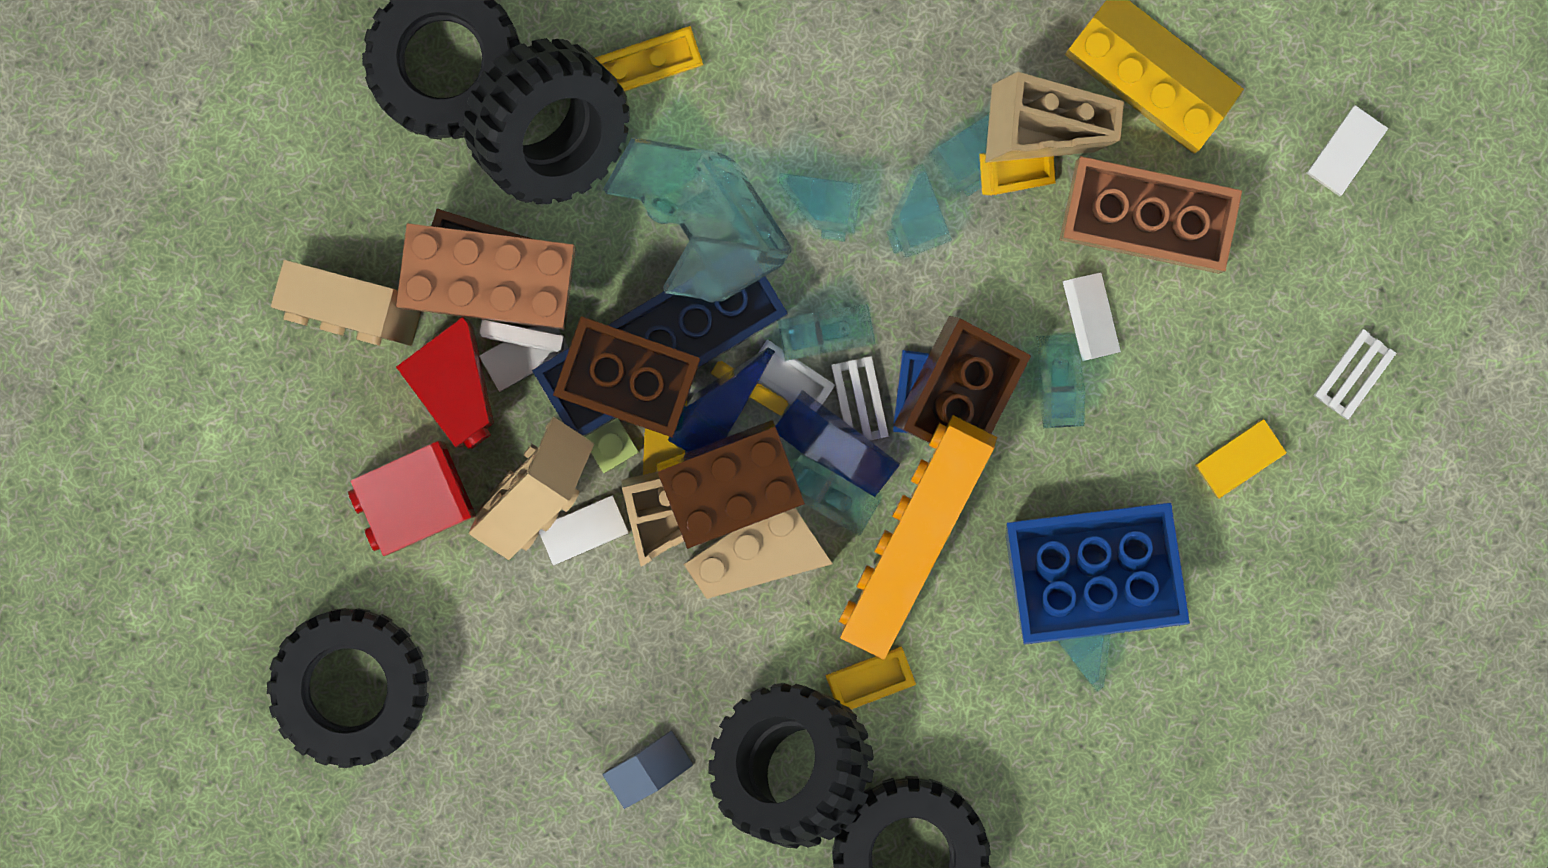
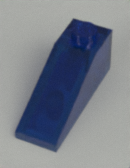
M769 347L695 393L688 405L684 406L674 437H669L668 441L689 452L728 437L775 351Z
M801 390L775 425L779 436L805 456L876 497L900 466L899 462L803 390Z

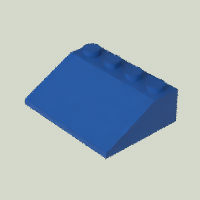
M1171 503L1009 522L1006 524L1005 538L1023 645L1188 625L1190 623Z

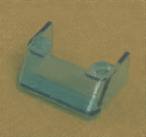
M632 137L603 188L605 193L609 195L641 200L648 216L652 220L660 224H679L689 239L686 248L663 286L665 293L701 298L708 302L724 301L782 267L792 251L788 240L741 167L733 159L722 153Z

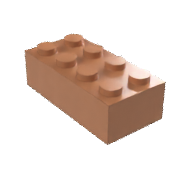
M1080 156L1075 162L1059 240L1220 274L1226 271L1242 190Z
M407 223L396 307L407 310L566 329L576 247L574 244Z

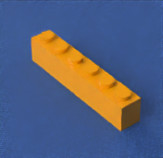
M952 415L947 426L939 423L929 443V446L935 449L929 462L923 459L920 460L910 480L917 484L911 497L902 495L892 517L898 519L893 532L884 530L874 550L875 553L880 555L875 567L872 568L866 565L856 585L857 588L862 590L857 602L849 600L838 622L844 624L840 636L841 639L885 660L995 448L996 436Z

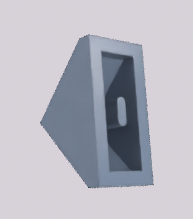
M671 730L602 775L625 809L660 790L692 767L693 763Z

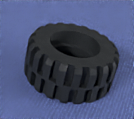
M390 0L383 9L379 7L372 17L375 21L371 29H367L364 38L366 48L365 52L362 53V65L365 67V79L368 88L373 93L375 101L396 123L412 133L438 140L450 137L453 139L465 138V131L467 129L463 126L465 111L471 109L467 101L471 91H476L480 85L477 82L483 71L488 73L495 66L493 61L500 55L508 56L512 53L511 48L521 44L513 23L503 7L495 0ZM438 21H450L467 28L476 37L482 53L481 69L475 82L463 93L449 98L432 97L421 92L412 84L405 69V52L412 36L422 27Z
M547 38L532 41L531 46L523 43L511 48V54L506 57L500 55L493 61L495 66L488 73L483 71L477 80L480 84L476 91L472 90L468 98L467 104L471 109L465 111L463 126L467 129L464 137L467 147L472 151L471 156L493 181L508 195L512 194L516 200L525 203L534 201L536 205L552 204V199H555L558 203L572 199V194L576 192L580 194L585 193L592 188L590 185L597 178L602 180L609 173L607 167L612 161L616 163L621 155L620 144L626 143L629 128L624 123L629 122L630 111L629 106L626 104L627 96L623 87L617 83V79L586 49L578 44L572 45L568 40L552 39V42ZM571 98L565 119L551 135L539 142L523 145L525 132L537 113L557 100Z
M360 608L336 609L319 614L303 622L279 646L280 650L277 656L272 659L269 668L272 671L270 681L267 682V694H270L272 704L269 706L272 718L276 717L281 727L278 731L284 739L288 738L295 745L294 749L301 755L307 754L315 758V762L326 766L333 764L338 765V768H352L357 765H369L387 757L410 738V735L422 720V714L428 702V669L424 667L422 661L424 656L419 646L416 647L410 639L411 635L403 627H398L389 617L383 614L370 612L371 610ZM339 649H357L369 654L380 664L386 676L387 695L383 707L374 718L361 725L342 726L330 722L319 713L311 698L310 681L315 667L327 654Z
M786 683L773 684L770 687L771 690L764 687L759 688L750 694L752 700L748 701L742 698L733 706L735 713L731 718L728 716L724 717L719 725L723 729L719 739L715 737L713 739L711 750L715 751L714 760H709L708 774L715 776V781L710 783L713 797L722 800L718 803V808L724 817L732 819L733 826L742 832L750 834L752 837L786 848L797 849L800 845L809 848L820 845L822 842L821 837L831 840L839 835L841 832L839 826L842 823L849 826L857 817V814L854 813L857 805L864 806L868 794L864 793L866 782L872 783L874 770L868 768V761L874 759L873 749L871 745L864 743V740L868 739V733L864 724L857 722V715L849 707L807 686L799 684L791 686ZM807 730L815 750L812 774L799 793L786 801L777 803L771 794L768 784V768L775 749L786 737L797 731Z
M905 776L903 779L896 780L890 778L882 781V784L874 788L869 787L864 793L868 794L864 806L857 805L854 810L857 817L849 826L843 823L839 826L841 832L835 837L834 845L832 846L834 868H873L872 851L874 843L883 829L900 819L918 818L930 822L945 836L950 851L948 868H991L989 865L991 851L985 833L986 830L971 805L954 789H950L936 780L920 779L918 776Z

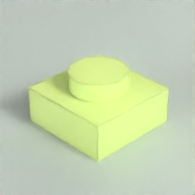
M618 418L585 437L594 443L591 454L603 473L608 472L639 453Z

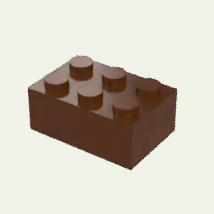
M581 316L553 396L673 438L701 359Z
M949 316L893 426L929 444L939 423L947 426L952 415L992 434L1031 355L961 318Z
M773 420L656 464L657 473L687 549L805 504Z

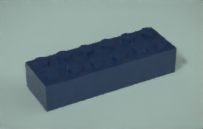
M743 243L611 322L608 326L699 357L701 359L698 366L699 369L786 317L788 313L747 244ZM568 348L536 367L532 372L562 422L586 437L614 420L615 417L553 396L570 349Z

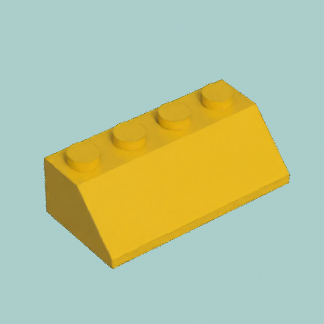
M1106 0L1064 54L1193 154L1202 148L1244 90V88L1129 0Z

